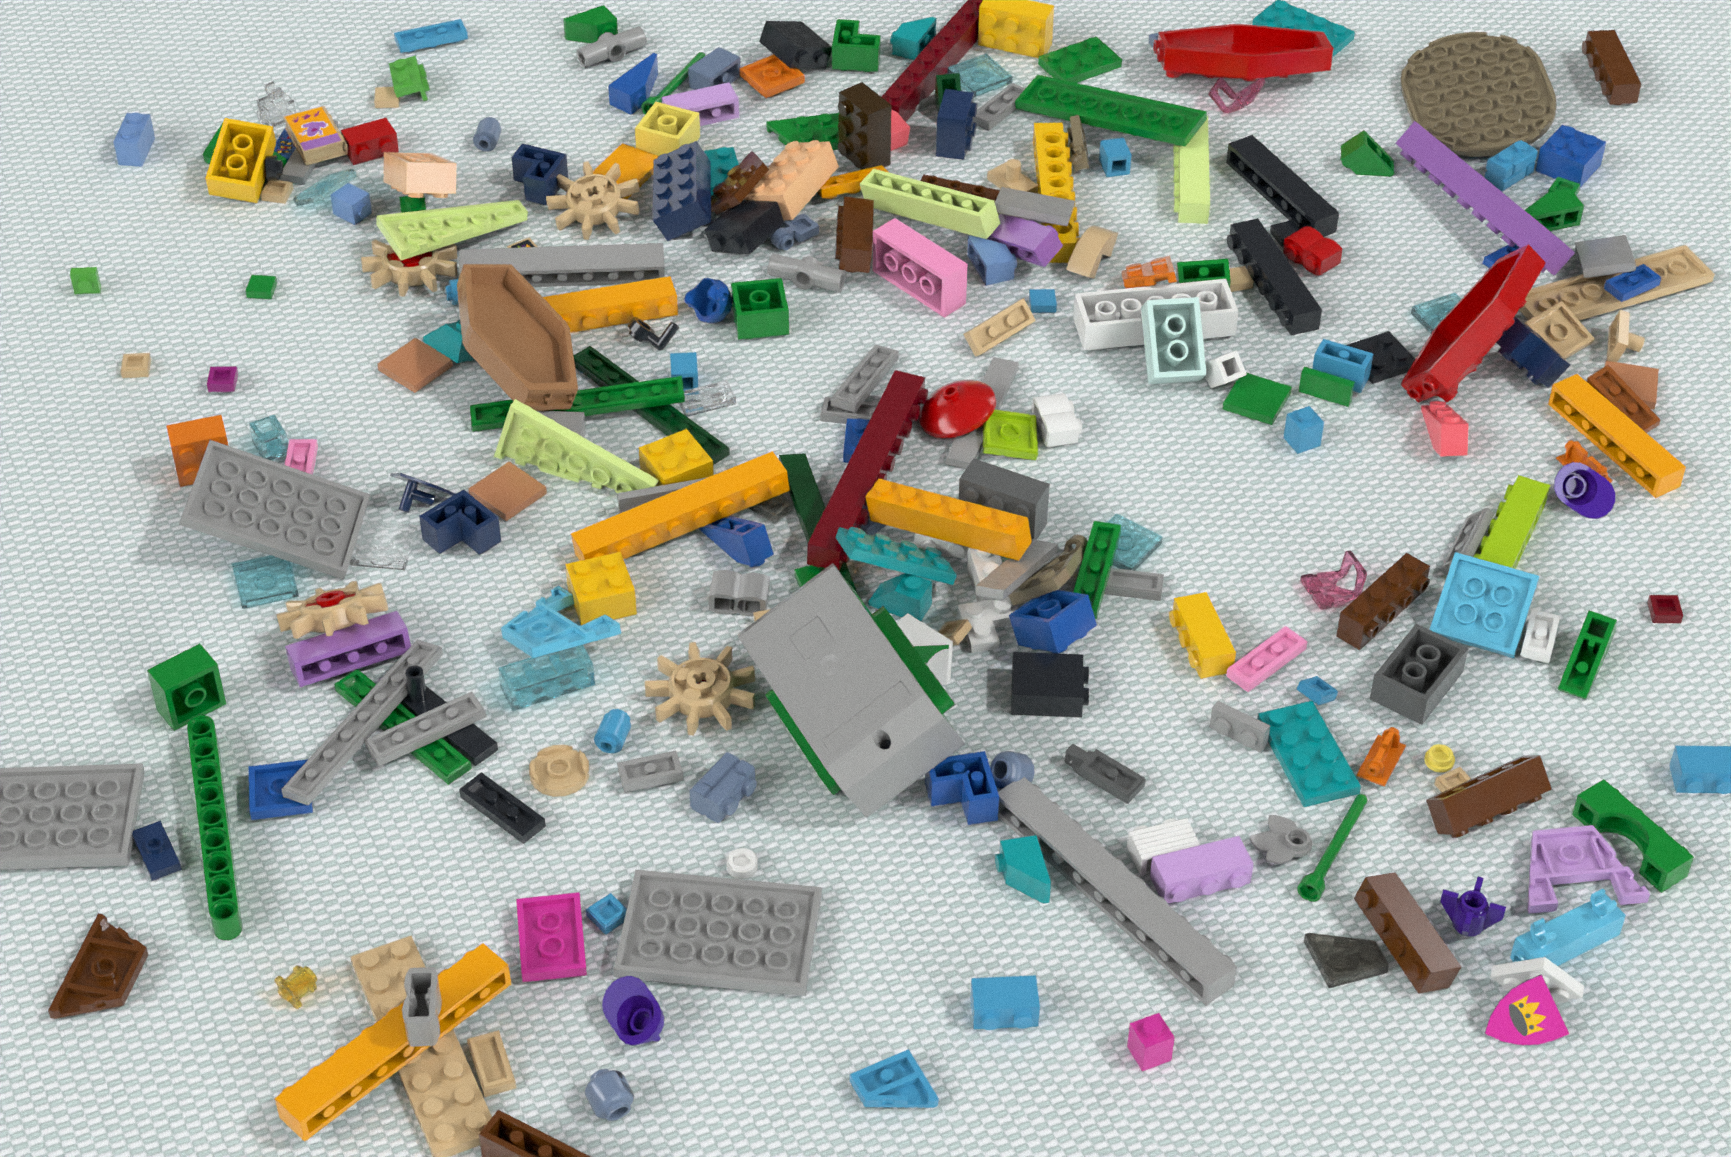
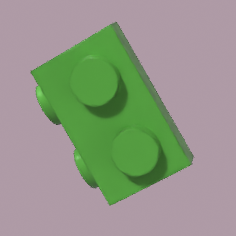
M416 56L398 59L395 62L389 63L397 98L420 91L423 101L428 100L426 92L430 91V87L426 78V70L423 63H418Z

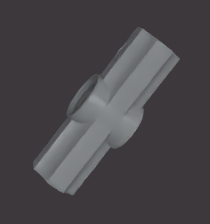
M640 26L616 35L607 32L602 34L598 41L577 49V58L583 68L608 59L618 62L623 59L627 52L644 47L647 44V38Z
M772 253L767 266V274L791 280L795 286L805 290L816 286L841 293L846 280L845 271L823 266L816 258L811 256L798 260Z

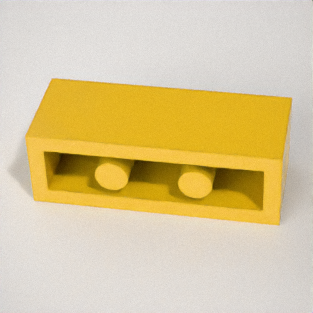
M1207 592L1174 598L1173 610L1169 612V619L1172 627L1177 628L1182 648L1186 647L1190 666L1196 669L1200 679L1227 674V669L1235 663L1236 651Z

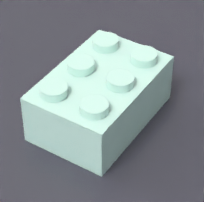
M1199 297L1147 300L1141 307L1148 385L1200 382L1206 376Z

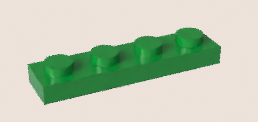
M1099 521L1093 522L1073 593L1088 595L1095 619L1098 618L1122 532L1121 525Z

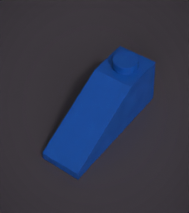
M652 53L608 85L609 104L630 115L642 108V103L650 96L658 76L656 53Z
M727 516L699 528L700 531L737 563L745 564L749 567H757L764 564L765 559L774 555L765 524Z

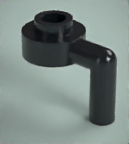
M266 156L265 181L279 180L280 175H283L282 160H278L277 156Z
M633 317L628 324L629 334L639 342H642V340L648 341L657 350H663L680 328L671 321L661 336L658 337L647 323L637 317Z

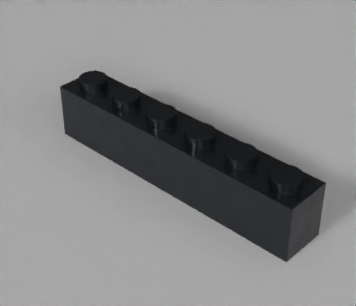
M1253 135L1228 143L1226 163L1289 221L1293 220L1300 229L1305 226L1312 227L1323 237L1336 233L1339 212L1265 147L1263 143Z
M1257 218L1231 224L1230 233L1227 236L1228 247L1230 250H1233L1238 262L1246 267L1252 280L1257 285L1259 293L1266 298L1270 309L1279 317L1281 325L1285 326L1291 336L1319 330L1322 314L1321 307L1260 220Z

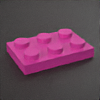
M580 892L516 899L522 982L587 975Z

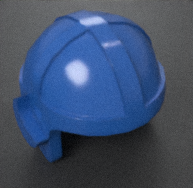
M711 278L702 279L684 297L685 303L688 304L689 308L692 307L695 310L698 319L704 323L722 321L731 312L733 307L732 296L728 286L720 280Z

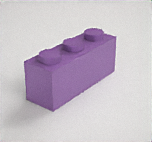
M999 214L1000 224L988 237V240L1006 244L1011 254L1013 253L1016 258L1044 268L1063 246L1057 237L1058 232L1053 227L1040 225L1034 220L1028 221L1020 217Z

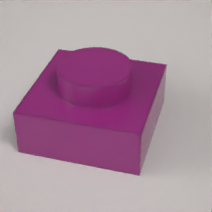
M237 366L210 367L207 380L208 392H235L238 379Z

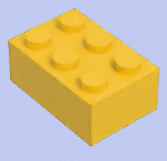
M983 0L979 6L978 45L1035 58L1047 54L1052 45L1054 5L1031 0Z
M224 118L205 177L209 195L258 203L266 178V156H273L276 146L273 126Z

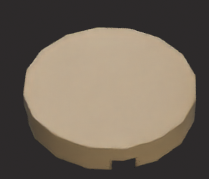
M552 745L539 751L534 760L532 758L529 764L530 781L535 789L549 796H567L576 793L585 786L589 779V761L582 751L573 750L572 746Z

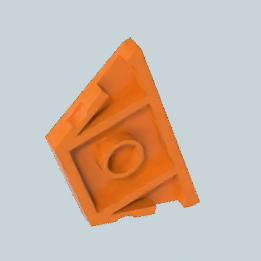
M1170 256L1156 258L1144 264H1131L1126 266V270L1121 271L1125 289L1156 285V282L1168 280V283L1177 282Z

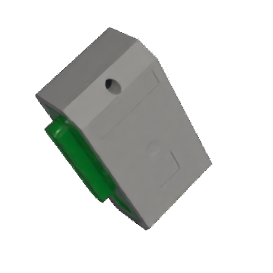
M833 563L738 634V638L772 687L765 696L822 782L833 795L842 790L866 817L870 816L965 745L944 715L945 712L956 704L884 606L872 614Z

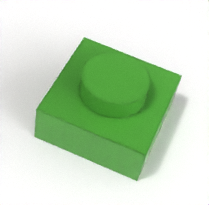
M97 267L71 268L70 278L74 294H95L101 292Z

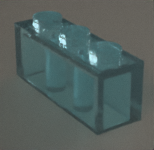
M583 645L536 658L530 657L498 668L500 687L512 711L595 685L594 665Z

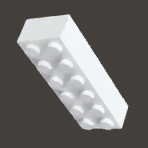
M1219 279L1076 293L1073 319L1083 350L1085 351L1144 345L1141 307L1147 300L1199 297L1203 339L1235 336L1239 311L1227 280Z

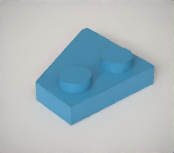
M909 1049L850 1074V1083L864 1107L934 1108L938 1106V1096Z

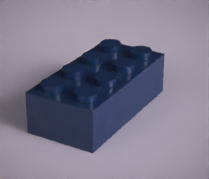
M697 141L684 144L678 149L662 154L654 159L653 222L667 241L711 222V161Z

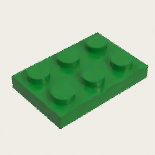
M1096 36L1038 57V65L1053 78L1078 83L1122 67V59Z

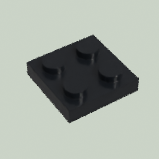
M1390 331L1346 345L1373 353L1370 377L1368 379L1372 384L1407 373L1415 361V358Z

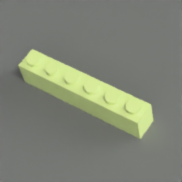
M1207 116L1205 123L1186 147L1173 144V197H1175L1174 212H1178V223L1208 224L1210 177Z
M874 168L860 183L864 199L874 200V208L983 239H988L1000 224L994 200Z

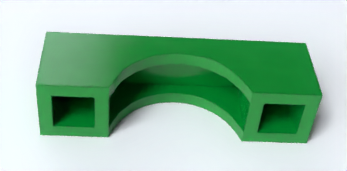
M1601 780L1577 795L1572 815L1584 826L1593 825L1599 833L1619 834L1634 842L1643 856L1639 874L1659 892L1666 891L1688 877L1694 856L1606 780Z

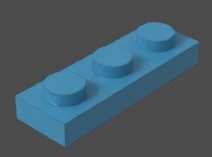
M458 19L395 32L394 38L400 53L427 47L433 48L446 43H457L468 39V34L462 20Z

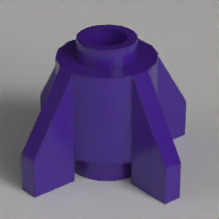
M1477 876L1474 890L1466 891L1459 898V893L1445 889L1442 892L1440 902L1451 919L1454 929L1467 937L1480 935L1484 930L1504 918L1506 907L1491 902L1489 906L1486 897L1480 892L1483 877Z

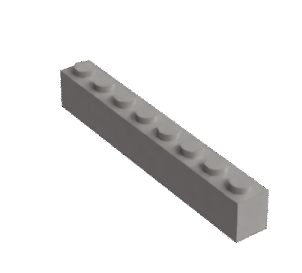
M663 243L459 250V276L463 264H512L532 287L613 285L665 277Z

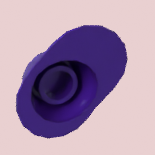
M1571 462L1564 465L1557 472L1554 479L1556 496L1578 514L1587 518L1598 519L1606 516L1612 510L1615 504L1614 488L1599 473L1580 462Z
M624 976L613 981L606 989L602 1003L604 1015L617 1036L625 1044L631 1046L651 1041L659 1042L661 1040L659 1034L664 1027L665 1017L658 1001L647 985L639 978L633 976Z

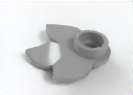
M1269 815L1268 824L1270 831L1250 836L1252 845L1257 850L1267 853L1266 861L1273 864L1287 863L1294 857L1307 855L1312 849V839L1309 833L1304 829L1297 828L1294 821L1278 815Z

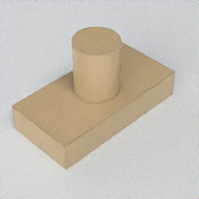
M1010 159L987 172V180L1000 189L1005 187L1038 193V185L1020 173L1021 162L1019 160Z
M1621 309L1608 329L1607 361L1618 362L1626 348L1640 352L1645 341L1644 337L1629 332L1630 313Z

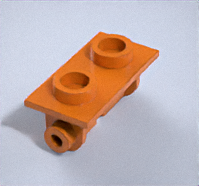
M1568 441L1565 445L1566 453L1556 457L1563 466L1571 462H1580L1599 473L1610 483L1613 481L1608 476L1607 468L1601 465L1593 456L1587 457L1588 452L1578 441Z
M1390 727L1384 730L1382 736L1378 735L1356 775L1357 777L1385 787L1406 748L1405 744L1400 743L1398 729Z

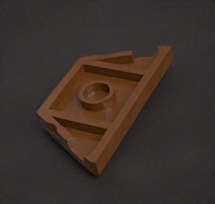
M750 151L739 165L733 167L727 175L729 177L724 182L714 188V194L711 196V213L714 211L716 215H719L727 209L740 204L769 171V168L753 151Z
M98 913L48 1009L50 1018L58 1019L124 1006L148 958L147 947L138 940L131 939L122 928H115L108 922L105 915Z

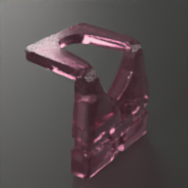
M1221 77L1216 81L1208 95L1222 112H1235L1248 106L1255 100L1264 86L1265 80L1261 77L1238 93H1235ZM1218 88L1228 97L1235 100L1228 107L1219 96Z
M1348 550L1345 551L1340 570L1319 572L1314 575L1312 573L1301 575L1300 582L1310 595L1312 594L1311 597L1320 610L1332 608V605L1336 607L1356 599L1362 593L1367 571L1352 551ZM1354 565L1357 573L1354 590L1336 586V583L1348 574L1351 566Z

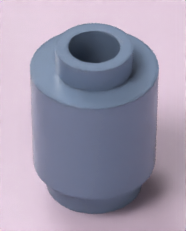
M486 117L479 122L473 137V143L479 150L489 152L496 148L501 134L499 121L493 117Z

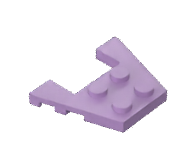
M1593 825L1533 831L1530 847L1527 907L1529 914L1557 910L1558 901L1552 885L1611 880L1620 905L1646 903L1650 893L1645 886L1640 887L1634 880L1635 874L1628 866L1623 867L1617 860L1614 849Z

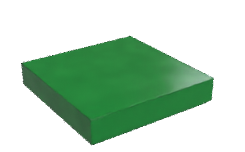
M1246 372L1247 375L1237 379L1224 400L1223 410L1273 425L1291 395L1292 387Z

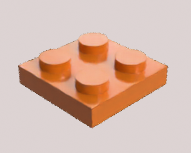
M775 55L740 68V76L765 98L772 97L805 83V75L797 68H789Z

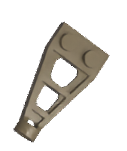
M1073 535L1065 543L1061 554L1030 576L1008 595L1013 606L1061 588L1071 578L1083 560L1088 540L1082 535Z

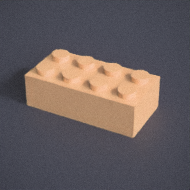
M814 140L805 143H799L798 141L788 143L785 149L769 165V171L744 200L778 202L783 220H793L839 167L830 141L819 142Z
M384 152V182L391 185L392 189H397L398 192H402V194H406L408 197L422 198L423 193H427L435 198H448V194H456V163L433 153Z

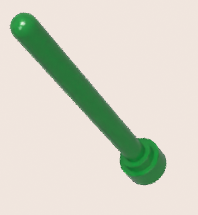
M699 52L657 96L648 97L641 106L643 113L646 115L655 102L662 103V97L671 95L688 78V68L705 57V53Z
M1359 794L1356 796L1314 872L1305 875L1300 881L1297 891L1305 900L1316 902L1324 893V878L1367 804L1368 799L1366 795Z

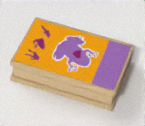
M325 106L283 116L286 123L285 130L306 166L347 154L348 145L345 142L344 136L341 135Z

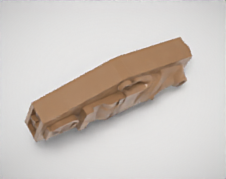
M463 264L457 282L462 343L467 352L513 401L516 399L535 411L571 409L578 391L570 328L566 321L512 264Z

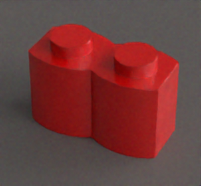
M1305 226L1285 238L1283 253L1289 260L1302 264L1312 274L1322 275L1341 263L1343 249L1334 240L1323 237L1316 229Z

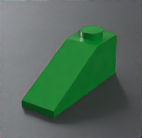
M1568 188L1547 193L1526 208L1525 211L1549 231H1555L1580 225L1584 204Z
M1590 610L1588 611L1558 686L1559 691L1585 700L1587 699L1615 635L1616 619Z

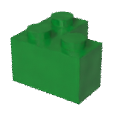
M837 19L832 42V69L878 72L881 35L860 34V20Z

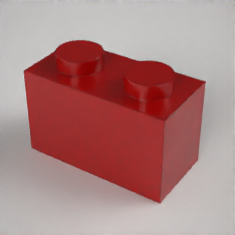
M386 117L341 130V135L344 136L345 142L348 145L347 156L353 165L384 157V152H399L397 133Z

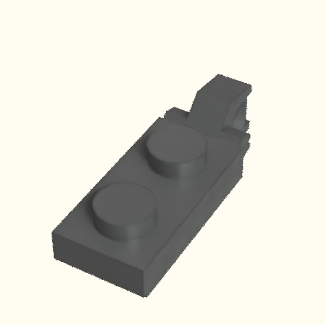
M1072 744L1065 751L1064 762L1072 767L1073 771L1126 804H1129L1145 787V777L1097 749L1094 752L1090 750L1086 752Z

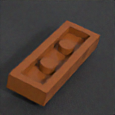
M1609 365L1587 377L1586 382L1646 433L1659 426L1661 419Z

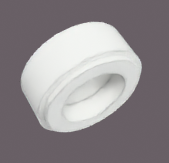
M739 848L733 850L727 856V871L732 877L747 879L757 872L758 858L752 850Z

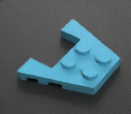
M560 586L551 590L552 595L546 600L544 597L535 602L536 608L529 613L527 611L521 612L501 627L502 638L532 658L621 634L620 623L607 615L579 626L558 613V611L574 604L573 595Z

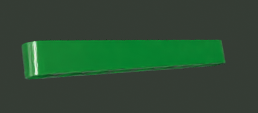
M201 715L192 718L188 722L187 732L208 908L215 936L221 940H232L240 935L243 926L220 747L213 719L209 716Z

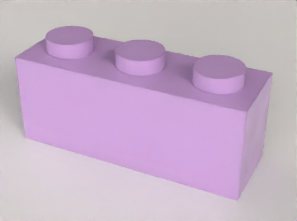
M730 83L662 97L663 104L698 112L700 126L739 118V98Z
M1240 836L1154 856L1151 862L1150 878L1158 895L1163 897L1169 904L1250 884L1254 863Z

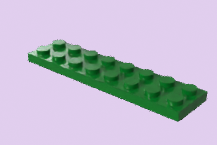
M1037 75L1015 100L1016 109L1070 121V117L1079 115L1082 124L1184 147L1187 146L1207 120V111Z

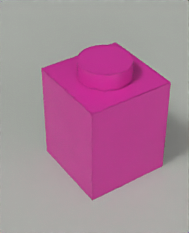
M1156 1013L1130 1023L1127 1047L1140 1069L1145 1071L1172 1060L1175 1037L1160 1013Z

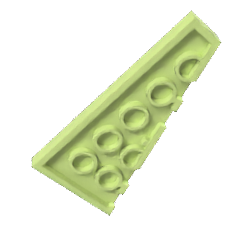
M519 200L377 215L376 225L399 259L404 260L526 221L528 211Z
M516 399L509 408L494 457L503 459L504 456L515 459V464L525 466L526 463L536 465L542 472L579 483L582 479L591 482L592 487L602 489L605 486L614 489L616 493L656 487L659 481L650 474L629 464L624 459L613 455Z

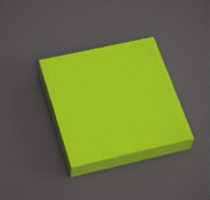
M994 410L991 417L982 424L983 453L1036 460L1038 456L1036 415Z

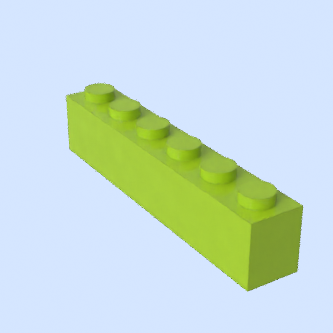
M1518 475L1514 485L1509 484L1504 496L1506 502L1501 501L1496 512V517L1498 518H1492L1487 533L1490 534L1489 537L1484 535L1479 548L1481 554L1476 553L1474 558L1516 569L1544 510L1550 485Z

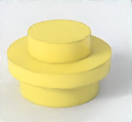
M1436 744L1425 753L1424 762L1429 769L1435 772H1447L1454 767L1455 757L1453 751L1448 746Z

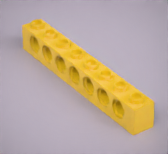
M1034 123L1033 150L1038 194L1075 201L1073 176H1071L1070 147H1068V132H1064L1063 123ZM1076 206L1073 209L1068 226L1041 222V225H1049L1058 232L1057 237L1063 245L1049 263H1068L1080 239L1078 237L1079 223L1074 222L1077 221Z

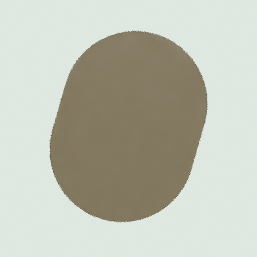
M1465 32L1436 39L1430 42L1428 47L1417 50L1412 54L1401 72V91L1412 123L1416 121L1457 155L1471 157L1495 156L1520 140L1530 145L1549 130L1556 116V95L1540 57L1529 46L1525 47L1517 43V39L1502 34L1496 37L1487 35V32Z

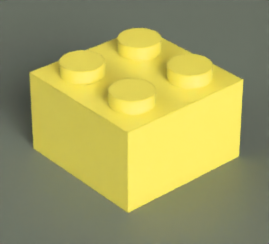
M659 102L653 104L635 127L636 148L657 156L670 153L680 146L690 144L700 138V116L698 112Z

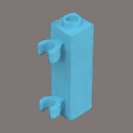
M1601 889L1591 895V901L1545 923L1544 918L1532 923L1530 931L1515 938L1510 958L1513 962L1546 957L1556 966H1559L1619 936L1626 915L1619 909L1616 901L1611 900L1605 894L1606 891Z

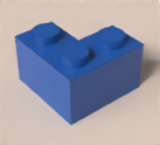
M985 751L949 756L925 774V787L931 807L961 802L968 825L998 821L999 794Z

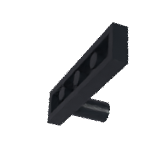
M410 666L406 669L408 695L400 702L403 707L414 716H419L447 703L425 685L424 672L420 666ZM475 724L468 725L442 737L474 766H477L498 751L497 742Z

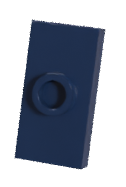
M161 820L133 830V840L152 881L182 870L180 861Z

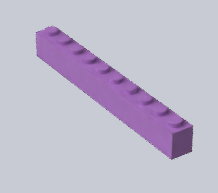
M1416 121L1411 124L1395 143L1402 149L1399 154L1411 163L1414 159L1416 161L1414 166L1423 174L1427 171L1430 172L1428 178L1439 186L1443 183L1445 186L1442 189L1449 196L1454 198L1457 195L1459 197L1457 202L1466 210L1472 207L1474 210L1471 214L1482 223L1486 219L1488 221L1486 226L1496 235L1502 232L1504 235L1501 239L1509 246L1513 247L1516 244L1519 247L1518 249L1529 244L1546 262L1541 271L1542 273L1547 270L1555 276L1575 254L1563 241Z

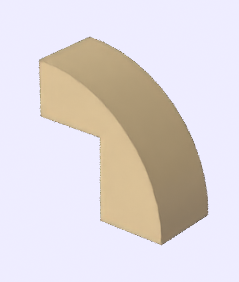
M1095 225L1089 227L1075 246L1066 270L1095 279L1102 255L1109 257L1112 255L1118 232Z

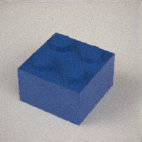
M1562 124L1540 147L1535 171L1553 179L1561 177L1579 183L1581 188L1601 166L1606 141Z
M1055 590L1033 598L1009 615L1018 646L1028 647L1033 650L1049 651L1051 653L1064 652L1070 644L1084 638L1087 632L1097 626L1088 595Z

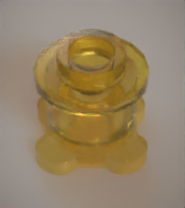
M296 965L293 968V972L285 979L281 976H277L274 979L279 995L291 1003L295 1009H299L302 1006L300 999L308 992L313 993L317 990V977L307 966L301 967Z

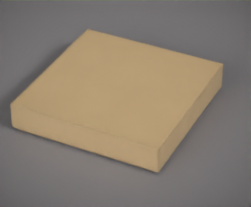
M1563 301L1524 322L1545 339L1564 359L1589 346L1595 340Z

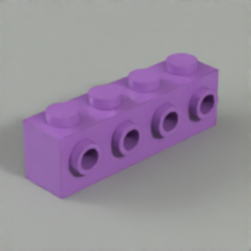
M394 611L369 619L366 625L354 624L334 631L332 636H326L324 633L287 645L285 648L290 669L299 686L303 687L402 655L411 647L407 626L398 611Z

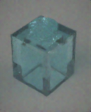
M275 414L249 423L252 442L262 458L273 460L287 455L289 445L287 433Z

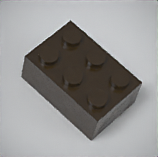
M863 82L839 92L838 150L841 155L845 156L861 170L880 165L887 167L891 165L892 105Z

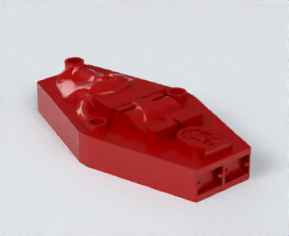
M1246 24L1158 32V40H1154L1153 44L1154 54H1157V62L1161 63L1163 70L1166 71V76L1170 78H1178L1182 74H1198L1212 79L1217 77L1237 78L1250 82L1258 78L1276 76L1288 78V75L1330 71L1333 47L1324 32Z
M1529 244L1499 258L1435 327L1400 384L1411 398L1415 399L1418 403L1433 396L1442 398L1446 403L1451 401L1458 393L1459 383L1469 373L1477 370L1476 368L1482 363L1483 357L1503 335L1502 333L1514 324L1515 320L1513 318L1518 310L1526 304L1525 298L1546 264Z

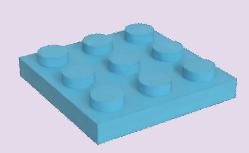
M1455 552L1429 630L1452 641L1514 658L1539 582V576Z

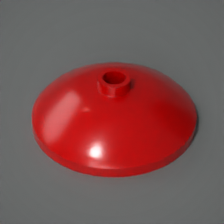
M958 380L948 383L927 397L926 403L920 408L919 423L924 432L937 438H953L967 434L980 427L991 417L996 407V396L989 385L980 381Z

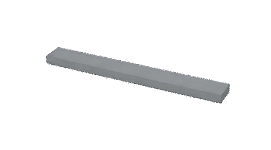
M417 639L281 789L283 797L309 806L364 744V740L368 739L408 695L406 669L410 666H420L425 675L443 655L442 647Z

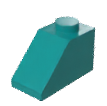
M929 17L902 23L896 31L892 32L890 37L892 55L915 60L936 36V18Z
M460 320L445 324L423 336L422 341L456 363L475 360L462 343Z
M907 573L901 574L880 583L868 601V606L877 609L884 606L889 613L896 616L904 617L908 613L922 621L932 605V581Z
M1037 835L1001 840L999 854H995V865L997 872L1003 873L1006 885L1043 904L1050 903L1051 881Z

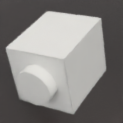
M1237 350L1205 362L1206 379L1210 388L1226 384L1247 375Z

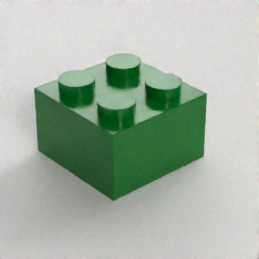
M782 278L731 283L732 312L738 339L789 335V308Z
M200 643L147 670L156 709L174 731L187 725L192 718L207 715L226 705L218 664Z

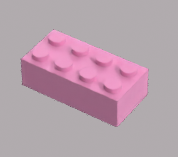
M896 218L873 231V272L944 318L966 304L967 263Z

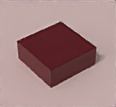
M1649 595L1647 604L1652 623L1682 622L1683 612L1678 595Z

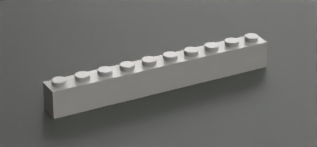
M1024 777L998 791V817L1020 837L1037 835L1043 858L1203 1004L1207 1006L1234 987L1237 966L1229 956L1223 955L1213 946L1208 937L1201 935L1195 930L1184 916L1176 913L1163 897L1157 896L1149 889L1145 882L1130 872L1119 858L1112 856L1099 840L1093 839L1084 831L1079 822L1072 820L1066 815L1056 802H1052L1047 798L1037 785L1032 784Z

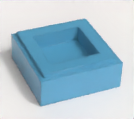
M1055 289L1029 290L1031 313H1055L1057 309Z
M1318 676L1301 680L1297 687L1299 692L1318 705L1335 701L1338 694L1335 688Z
M610 893L586 909V916L606 935L624 923L627 908Z

